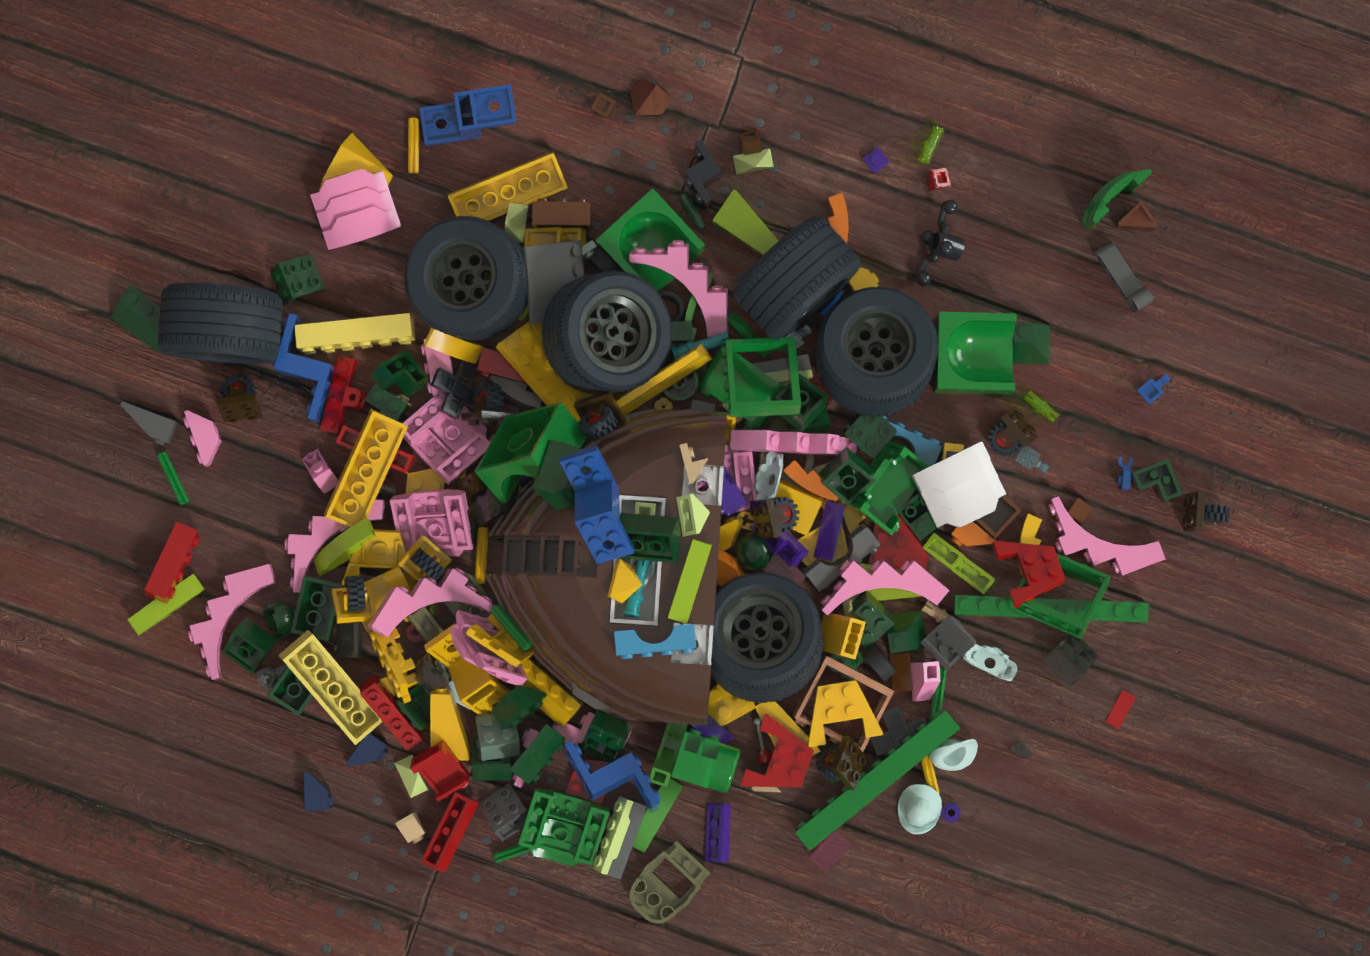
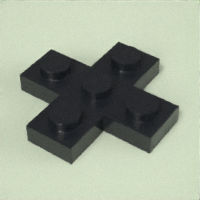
M460 360L454 374L441 367L436 369L431 386L446 394L440 412L456 420L459 419L464 405L474 410L472 397H475L473 392L477 390L475 389L476 387L472 386L477 372L476 367L464 360Z
M899 706L883 712L882 717L888 731L884 732L883 735L870 738L876 755L879 756L887 753L894 746L898 749L903 745L901 741L909 734L914 736L918 732L916 728L926 722L925 718L922 717L906 724Z

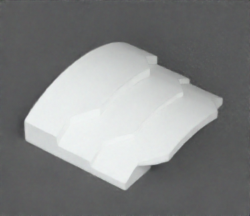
M983 442L912 475L937 528L946 523L959 528L995 511L998 498L1006 494Z

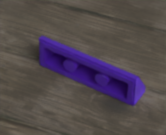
M826 501L813 557L833 561L845 504Z
M707 803L705 861L728 862L731 804Z

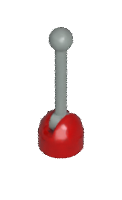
M755 717L753 722L757 727L761 747L757 754L758 764L769 763L772 755L770 751L764 748L760 731L761 719Z

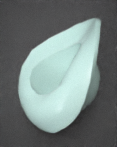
M947 739L931 752L929 759L934 766L941 770H961L969 766L974 760L978 743L975 739L962 742L956 739Z
M916 784L907 787L903 791L898 803L899 821L904 829L912 834H923L930 831L936 825L942 811L940 795L935 789L927 785Z

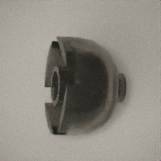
M425 653L418 659L415 665V679L420 686L423 685L427 689L437 690L446 687L452 681L448 667L443 668L440 661L430 653Z

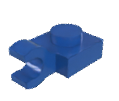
M840 290L817 313L824 318L829 309L840 299V295L844 291Z
M1167 374L1163 375L1156 382L1151 378L1137 392L1150 405L1164 393L1161 387L1171 379Z
M1119 457L1117 463L1122 471L1121 474H1118L1117 485L1120 486V490L1128 491L1131 484V465L1133 464V459L1130 457L1128 464L1125 465L1122 463V457Z

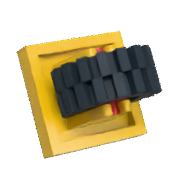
M422 534L397 564L417 581L420 578L430 577L437 582L446 571L445 567L452 559Z
M362 575L346 576L344 580L345 588H335L331 591L337 624L371 621L376 613L371 587L364 585Z

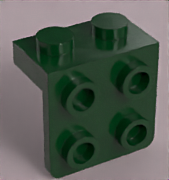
M310 254L280 262L270 270L271 279L276 284L278 296L284 305L292 303L298 297L324 289L323 281Z
M857 413L856 416L858 418L855 422L852 423L850 421L843 428L845 431L843 436L850 439L870 458H875L896 434L897 430L882 416H866Z
M424 680L409 692L411 701L405 704L402 698L396 701L398 709L403 714H406L410 719L411 725L420 731L430 725L431 689Z

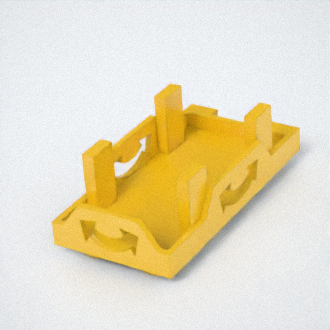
M394 628L388 637H382L371 629L369 636L372 641V647L375 652H378L379 661L387 671L386 675L389 682L394 685L397 698L401 697L404 704L411 701L408 687L419 681L415 673L411 675L406 673L414 669L415 665L411 658L406 661L401 654L403 649L400 643L396 644L394 640L400 637L397 629ZM391 642L392 646L387 648L386 645Z

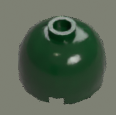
M754 532L746 533L739 538L735 546V558L738 564L749 571H758L765 568L773 555L764 539H758Z
M275 601L264 605L263 607L267 608L264 610L267 625L270 631L274 630L276 635H273L274 638L281 640L291 635L292 633L290 632L296 609H291L290 605L284 601Z

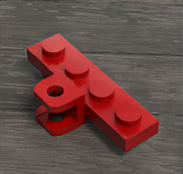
M337 356L320 427L321 431L339 435L346 407L362 410L366 406L365 398L367 393L351 387L357 365V360Z

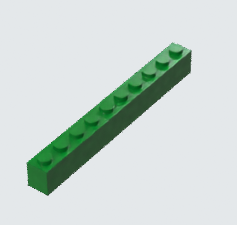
M953 596V615L1031 618L1010 609V597ZM1033 599L1078 620L1084 619L1093 602L1088 600ZM1101 601L1091 621L1147 623L1149 603Z
M941 710L937 711L931 716L933 720L930 723L926 724L924 722L916 728L918 732L914 736L910 734L901 741L903 745L898 749L895 746L886 753L888 755L887 758L883 761L878 759L871 765L873 768L868 773L863 771L855 790H848L845 786L841 789L843 793L839 797L834 795L826 802L828 806L823 810L820 807L811 814L813 816L812 819L808 822L803 820L796 826L798 830L795 834L808 850H812L956 733L960 727L946 710L943 712Z

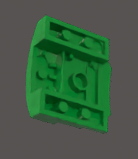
M1150 169L1132 171L1121 174L1109 181L1088 204L1080 224L1089 232L1110 211L1105 206L1124 188L1131 194L1145 182L1152 171Z
M535 788L518 845L529 848L535 857L545 858L568 866H573L580 862L593 866L610 810L605 806L575 795Z

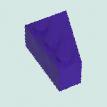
M724 466L721 513L723 515L726 513L730 517L747 506L748 502Z

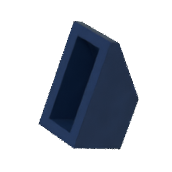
M369 733L363 738L346 765L354 766L376 762L379 759L383 760L388 753L386 748L389 745L372 733Z
M304 772L305 811L330 810V806H333V795H330V790L311 772Z

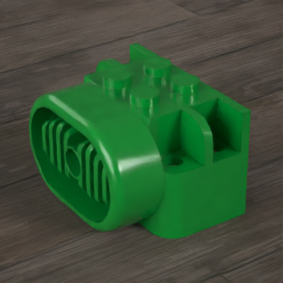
M690 729L689 732L685 731L671 777L727 793L738 763L740 749L719 742L720 738L708 735V738L700 736L701 732Z

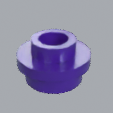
M947 803L943 806L941 815L945 821L955 822L960 818L961 811L958 805ZM949 809H953L955 811V814L953 816L948 815Z

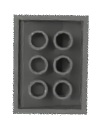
M581 240L523 247L527 271L530 324L543 323L545 311L554 295L569 282L584 277Z

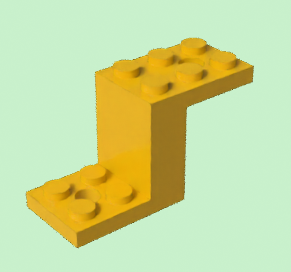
M453 624L424 645L425 650L449 668L460 702L479 716L492 714L491 710L496 706V703H499L510 690L502 685L497 677L464 660L458 653L455 645L450 646L454 644L450 632L455 625Z

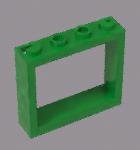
M795 337L725 340V347H721L722 359H725L726 364H723V376H727V381H724V392L728 393V398H725V407L729 409L730 417L800 414L801 397ZM786 351L791 400L736 402L732 352Z
M1057 554L1063 573L1099 588L1083 621L1034 600L1026 601L1018 608H1014L1011 601L1010 609L1082 639L1108 588L1111 576L1104 574L1102 571L1092 569L1086 564L1073 561L1067 556ZM1024 576L1017 588L1027 587Z

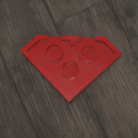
M899 514L897 517L900 519V527L892 535L874 525L873 535L880 543V546L877 547L878 550L874 554L869 556L868 565H873L875 561L883 559L895 570L902 571L900 569L907 560L913 559L926 570L928 555Z

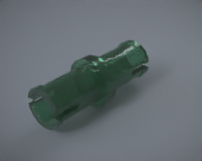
M688 192L677 198L686 211L685 215L691 219L697 231L708 225L698 211L700 210L699 207L695 206Z

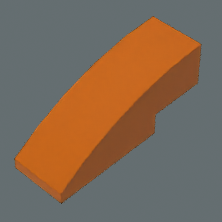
M843 193L829 197L827 200L833 215L827 219V222L847 243L849 230L848 213Z
M795 459L783 469L792 480L808 491L830 500L837 501L839 499L821 483L820 476L814 469L806 473Z

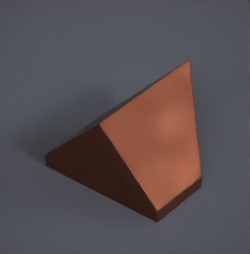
M643 78L640 79L630 93L635 116L662 115L672 102V99L660 87Z
M1141 201L1116 224V228L1154 231L1157 228V223Z

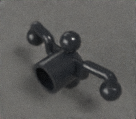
M947 200L941 204L937 222L938 232L925 231L921 235V241L923 244L929 245L930 253L924 256L915 272L916 281L920 286H927L931 282L930 274L925 271L929 262L935 263L939 257L957 261L963 254L965 247L964 239L949 234V226L945 223L946 215L955 214L958 210V204L954 200Z

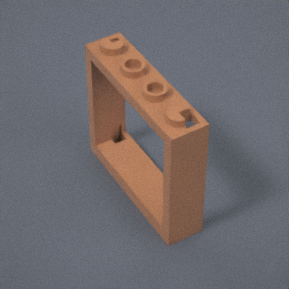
M823 654L817 671L808 683L792 714V717L796 719L795 723L803 727L806 724L811 725L812 720L801 713L826 665L882 693L873 711L877 722H879L894 690ZM823 726L824 733L830 736L829 740L840 744L843 736ZM864 730L856 743L862 752L870 737L865 738Z

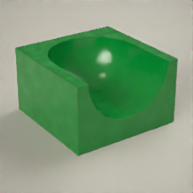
M653 188L596 239L597 247L602 249L621 271L644 279L657 290L656 292H661L675 277L654 266L629 262L631 251H634L635 248H646V251H653L654 248H665V251H668L669 243H672L674 240H682L684 243H689V265L705 252V244Z
M939 311L936 316L935 325L938 336V354L934 370V393L1011 395L1015 391L1013 379V339L1017 314Z
M561 402L506 416L478 464L475 473L501 503H507L522 475L536 478L548 440L552 439L577 446L581 449L586 436L579 423Z

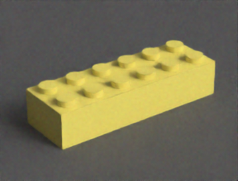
M410 313L295 325L297 349L305 355L316 354V351L320 350L324 353L335 352V349L339 348L343 349V351L354 350V347L358 346L362 347V349L373 348V345L377 344L381 345V347L392 346V343L396 342L400 343V345L411 344V341H415L414 321Z
M309 630L278 655L355 745L382 722L362 698L360 689Z

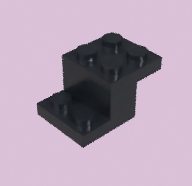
M702 139L695 142L694 155L699 163L685 171L684 182L689 190L693 189L695 192L694 199L699 207L703 205L704 209L712 206V199L705 187L721 178V170Z

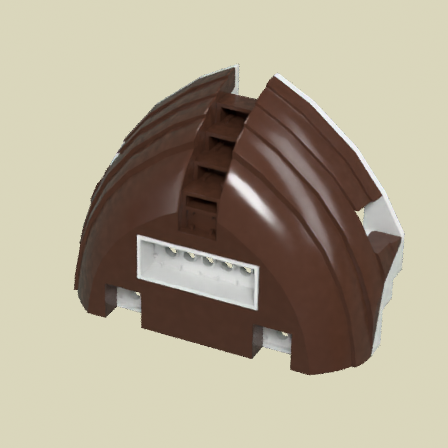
M689 409L633 411L625 415V423L617 425L616 428H613L612 432H608L607 436L603 435V438L599 439L598 437L597 440L586 438L581 450L593 446L598 447L619 487L620 513L635 514V503L646 502L656 504L655 516L678 517L681 531L678 562L656 561L653 577L643 586L642 595L644 600L640 604V618L628 617L622 614L626 609L627 599L623 603H618L608 597L616 560L621 559L629 564L630 559L617 558L597 565L574 522L575 507L556 510L532 489L535 481L533 477L509 501L488 533V537L504 538L502 574H486L485 578L497 604L503 608L531 641V649L534 651L532 656L535 661L577 698L596 710L600 709L618 719L707 725L727 412ZM685 443L688 444V448H693L695 458L691 459L692 462L708 458V461L692 485H689L679 445ZM700 481L707 482L709 488L706 492H700L697 489V484ZM694 494L710 511V514L699 534L683 537L676 497ZM695 539L711 544L712 547L687 623L694 624L698 648L693 650V653L681 654V650H674L673 655L661 656V652H653L652 657L641 658V654H633L632 659H621V656H616L615 631L635 630L637 636L644 642L657 644L665 641L671 635L674 626L687 625L669 619V612L692 540ZM609 540L604 541L606 544L613 543Z

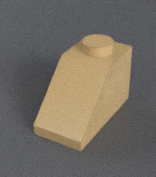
M416 812L395 823L408 843L411 841L414 844L424 839L423 834L427 833Z

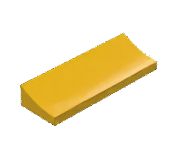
M552 151L451 192L447 196L456 217L472 216L489 221L506 214L509 203L528 205L533 203V201H537L538 198L548 197L568 187Z
M701 343L662 368L644 385L628 390L616 398L615 401L625 416L703 366L712 358Z
M373 409L370 410L326 507L325 517L348 527L368 517L408 428L407 425Z

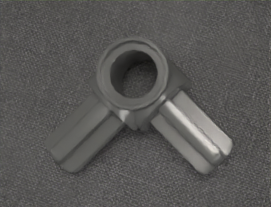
M286 664L276 669L270 666L255 673L263 691L274 686L287 667Z

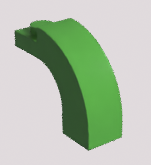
M667 723L650 775L652 783L667 787L688 724Z

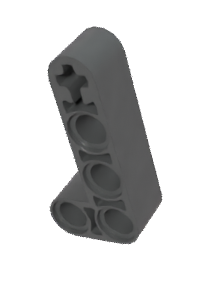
M1109 241L1094 251L1096 258L1134 313H1137L1154 301L1149 289L1146 286L1142 287L1113 242Z

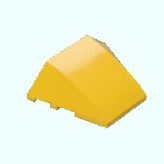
M351 133L336 153L322 179L319 191L325 180L361 168L372 174L383 171L387 185H389L393 175Z

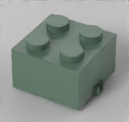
M493 714L475 716L478 737L476 742L477 748H480L482 761L520 756V739L517 726L514 728L510 726L504 729Z

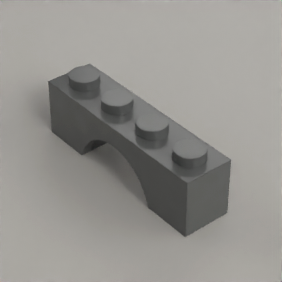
M864 523L848 535L849 549L842 559L836 562H824L817 558L803 569V572L819 592L828 589L832 585L831 582L835 579L842 578L839 574L841 572L840 567L846 560L850 561L853 559L856 563L860 564L865 556L872 555L878 550L877 547L880 546V543Z

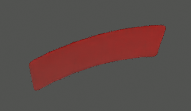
M1123 690L1113 706L1106 723L1119 729L1136 697Z

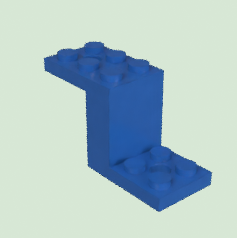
M511 84L454 93V103L420 108L425 146L482 138L481 129L517 123ZM492 102L500 104L498 111L493 112L489 109ZM440 119L447 122L446 127L443 129L436 127V123Z
M289 313L288 318L285 317L283 322L285 330L283 336H280L279 354L272 362V365H274V369L278 373L317 383V385L313 386L311 396H314L312 404H308L306 414H308V418L312 422L320 423L334 367L328 363L292 354L296 342L295 325H300L301 319L297 315Z
M593 446L560 457L559 462L575 490L574 522L597 565L634 554V546L620 521L619 487L598 447ZM584 466H587V467H589V468H591V469H589V470H582L581 468L584 467ZM609 540L613 543L606 544L604 541Z
M571 740L564 745V752L591 801L633 780L650 812L658 810L661 798L656 789L652 790L650 786L651 780L646 772H642L640 767L642 764L637 755L633 756L632 752L591 774L590 771L592 770L588 762H583L581 758L582 752L578 744L574 745Z

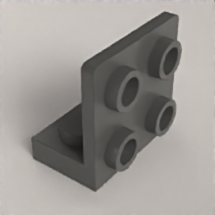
M509 783L481 801L478 805L492 830L502 842L524 827L528 810L524 807Z

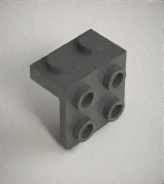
M950 615L920 643L948 670L961 656L976 645V640L963 628L957 619Z

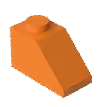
M974 522L960 528L956 527L950 534L953 537L951 540L959 547L961 545L964 547L992 545L993 541H996Z

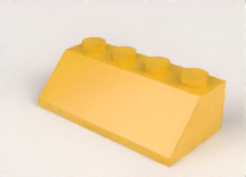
M530 657L521 663L528 678L521 686L545 692L547 696L542 701L544 704L540 709L563 728L584 703Z

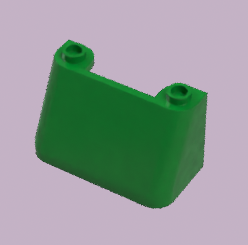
M720 347L698 386L700 387L699 391L706 397L709 395L714 396L725 404V398H728V393L724 392V381H727V376H723V364H726L725 359H722V349ZM732 352L736 402L774 401V397L783 387L739 354ZM771 415L742 417L746 420L744 424L750 429L754 430L756 428L761 430Z
M888 442L870 464V467L874 470L876 481L849 506L886 533L892 535L900 527L897 509L907 503L917 489L912 475L929 466L905 446Z

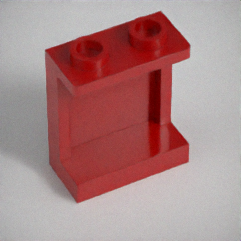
M443 740L411 759V771L414 774L417 772L421 774L436 793L435 799L437 801L449 798L453 792L464 789L469 783L470 773Z

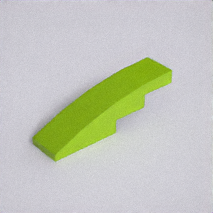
M364 518L354 524L317 554L313 560L319 576L351 559L352 553L363 548L364 542L376 536L370 519Z
M194 574L175 586L176 593L173 599H169L167 604L155 599L127 620L138 636L170 616L172 612L204 591V587Z

